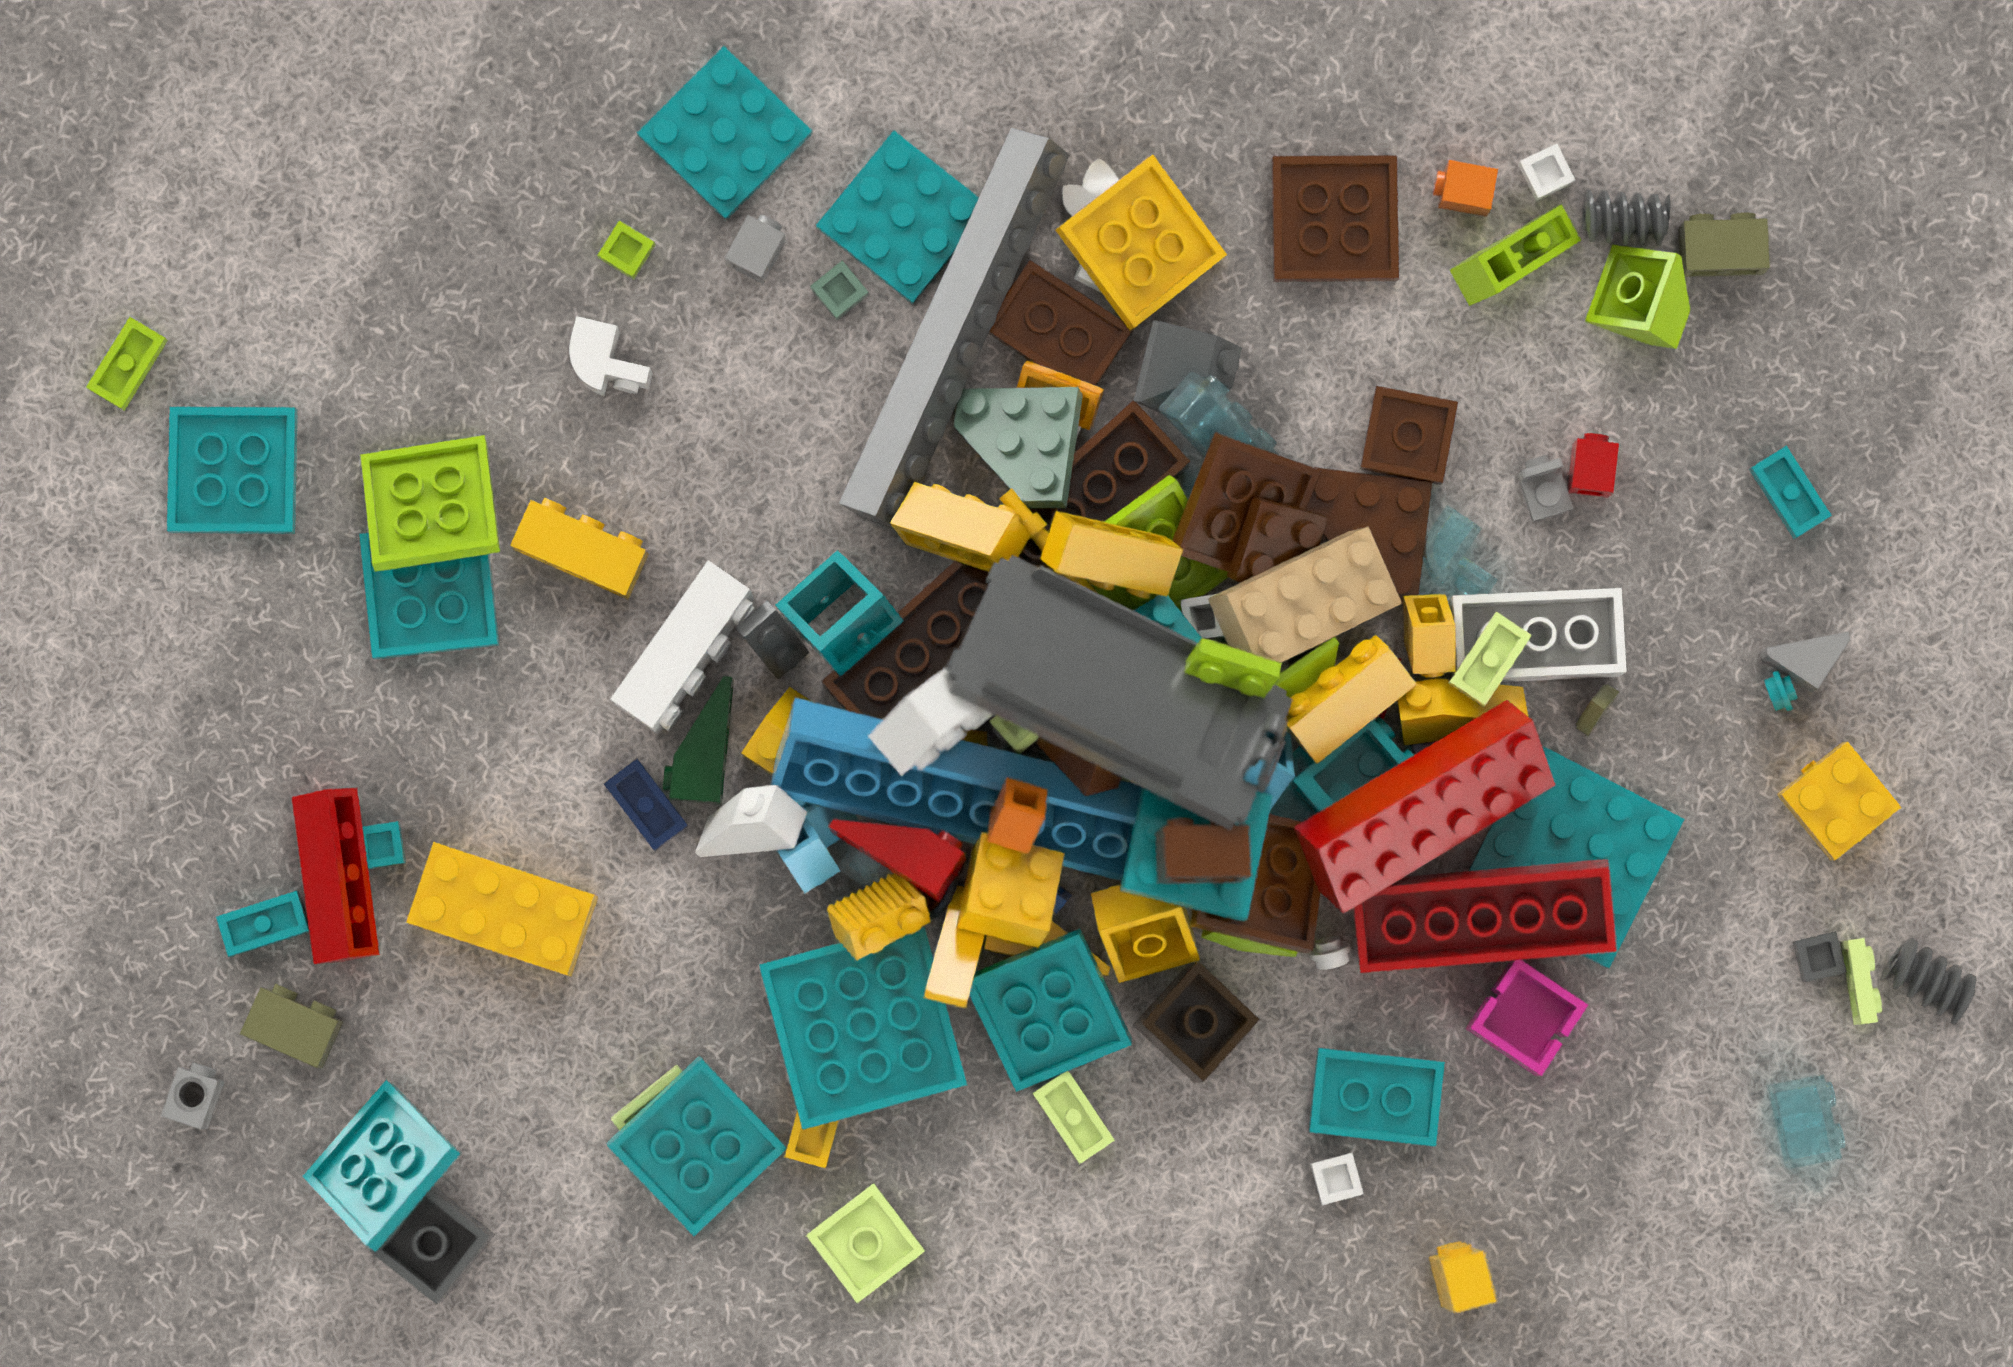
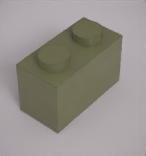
M1750 212L1735 213L1730 215V219L1714 220L1713 214H1694L1689 216V221H1684L1678 228L1679 254L1682 258L1685 277L1763 275L1770 268L1768 218L1756 219L1755 213Z
M276 983L272 990L260 987L240 1031V1035L313 1067L323 1068L343 1024V1021L334 1018L337 1010L313 1000L311 1007L295 1001L298 996L297 992Z

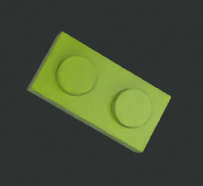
M129 317L86 388L125 411L168 340L132 317Z
M1201 638L1186 659L1184 673L1199 677L1207 683H1217L1239 690L1245 695L1265 698L1280 678L1282 663Z

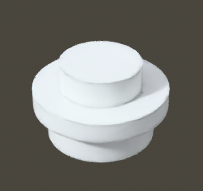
M1330 936L1317 940L1315 942L1316 948L1309 952L1310 960L1315 961L1316 968L1326 970L1347 964L1349 962L1348 953L1351 951L1349 942L1340 941L1339 936Z

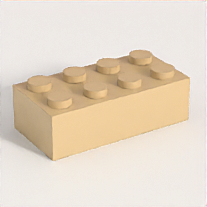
M1369 527L1348 531L1208 598L1229 647L1279 663L1402 604Z

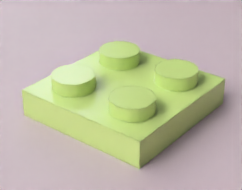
M874 1183L806 1235L857 1303L925 1252L924 1248Z

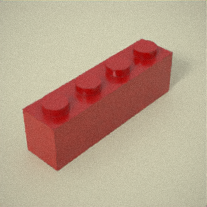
M357 788L324 789L291 797L313 963L344 962L380 955Z

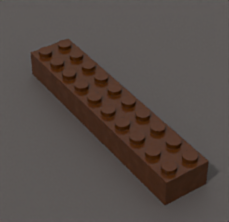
M1133 400L1074 453L1067 508L1029 509L1033 514L1037 512L1047 525L1044 528L1048 533L1056 511L1105 522L1167 476L1171 475L1175 479L1180 477L1189 468L1191 461ZM1029 539L1018 558L1038 568L1043 566L1051 571L1054 570L1040 559L1042 551L1032 539ZM954 561L898 611V614L904 620L841 677L835 670L828 674L821 681L824 688L844 710L884 720L909 694L945 669L954 650L960 649L989 585L985 582L989 572Z

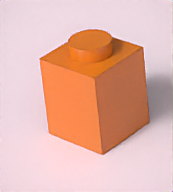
M1449 160L1445 171L1437 170L1433 195L1440 196L1438 208L1487 217L1492 207L1498 169Z
M1007 777L990 812L987 842L1028 854L1045 819L1048 789Z

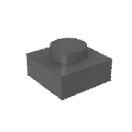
M1836 931L1792 942L1803 983L1847 973Z

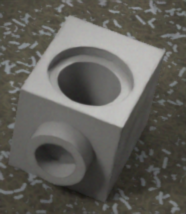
M747 215L724 258L726 265L764 284L786 243L785 233L780 231L782 226L764 215H760L758 220Z
M192 1062L190 1069L178 1067L161 1116L200 1130L208 1129L225 1081L214 1078L217 1070ZM193 1082L200 1084L204 1090V1099L196 1107L191 1106L185 1098V1091Z

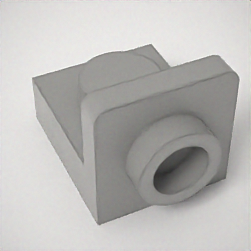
M1543 455L1525 462L1526 469L1521 470L1517 477L1532 523L1574 509L1561 471L1563 467L1561 458L1550 461L1549 455Z

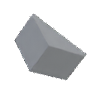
M1843 632L1767 647L1760 651L1762 661L1779 670L1785 676L1790 675L1794 682L1809 692H1813L1824 681L1850 641L1849 632Z

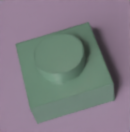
M843 260L810 286L813 293L836 320H839L869 295L868 290Z

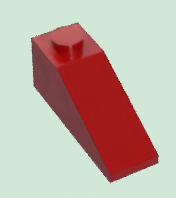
M835 819L828 826L832 834L938 902L967 860L964 852L960 850L963 844L943 830H941L939 835H936L928 829Z

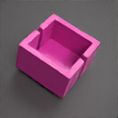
M1510 960L1491 989L1492 992L1497 994L1496 998L1492 996L1486 997L1465 1029L1534 1076H1542L1563 1045L1556 1039H1550L1554 1033L1559 1037H1568L1588 1007V1004L1524 961Z

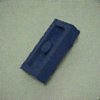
M635 759L604 783L605 787L654 851H657L688 827V824L638 759Z

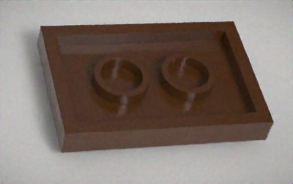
M1029 260L1006 294L996 321L989 331V335L1028 361L1097 386L1134 329L1129 330L1121 319Z

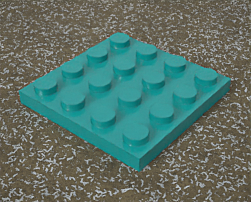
M1542 746L1555 786L1492 823L1468 871L1608 859L1618 952L1685 819ZM1617 952L1581 955L1609 969Z
M925 926L916 933L907 934L886 945L881 951L871 953L857 961L844 948L842 943H837L759 965L802 1130L967 1085L946 1003L924 998L934 960Z

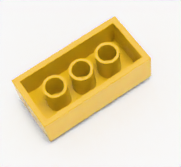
M433 842L406 923L572 977L598 896Z

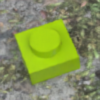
M619 220L597 256L600 260L634 280L656 244L653 240Z

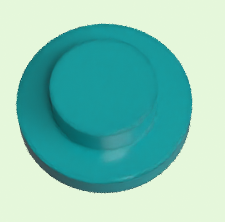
M1779 670L1774 671L1773 677L1764 680L1775 711L1786 708L1787 711L1793 710L1791 701L1798 699V695L1790 675L1782 677Z

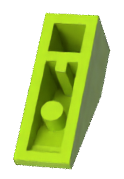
M1561 204L1478 251L1449 271L1468 305L1471 306L1500 293L1580 242L1581 238Z

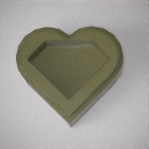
M1604 684L1576 723V729L1589 736L1620 692L1611 685Z

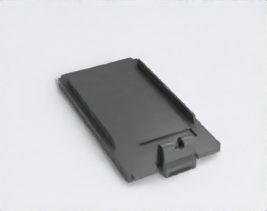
M1013 555L1009 561L1001 557L999 563H994L985 581L989 585L959 650H954L946 667L949 670L947 678L954 681L949 692L1229 830L1235 822L1243 825L1257 790L1263 793L1269 785L1285 744L1284 737L1287 727V720L1285 718L1293 700L1285 696L1287 691L1274 685L1265 698L1245 695L1239 690L1221 684L1204 682L1199 677L1184 673L1186 659L1197 645V642L1043 566L1038 568ZM1265 733L1275 734L1273 740L1265 737ZM1259 760H1263L1264 763L1257 778V786L1244 781V776L1250 766H1256Z

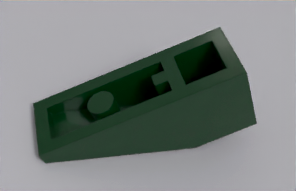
M730 676L722 677L675 752L672 766L665 765L663 790L670 791L669 798L672 801L722 805L734 679Z

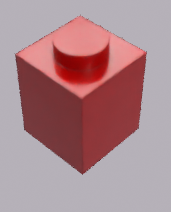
M1585 433L1583 439L1577 438L1572 444L1568 493L1609 498L1614 493L1619 443L1608 442L1609 436L1597 433Z

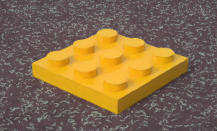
M1154 155L1146 158L1055 229L1129 330L1137 327L1227 255Z

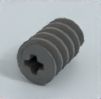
M1585 190L1582 230H1587L1590 242H1595L1599 231H1603L1607 243H1611L1615 233L1620 232L1623 244H1628L1632 233H1637L1640 245H1645L1649 234L1654 235L1656 246L1662 245L1669 227L1670 195H1667L1661 206L1658 194L1651 193L1645 205L1641 193L1635 192L1628 204L1625 192L1618 191L1611 203L1608 191L1601 190L1595 202L1592 191Z
M1915 938L1908 939L1893 953L1881 974L1880 981L1891 973L1894 974L1895 978L1892 988L1896 990L1907 982L1909 984L1908 998L1911 999L1918 992H1923L1924 996L1921 1006L1927 1007L1934 1000L1938 1001L1936 1015L1940 1017L1947 1010L1951 1009L1953 1014L1950 1023L1956 1025L1968 1009L1975 995L1976 976L1967 974L1961 978L1962 968L1959 965H1953L1946 970L1948 962L1946 957L1938 956L1932 961L1933 951L1931 948L1924 947L1917 952L1918 940Z

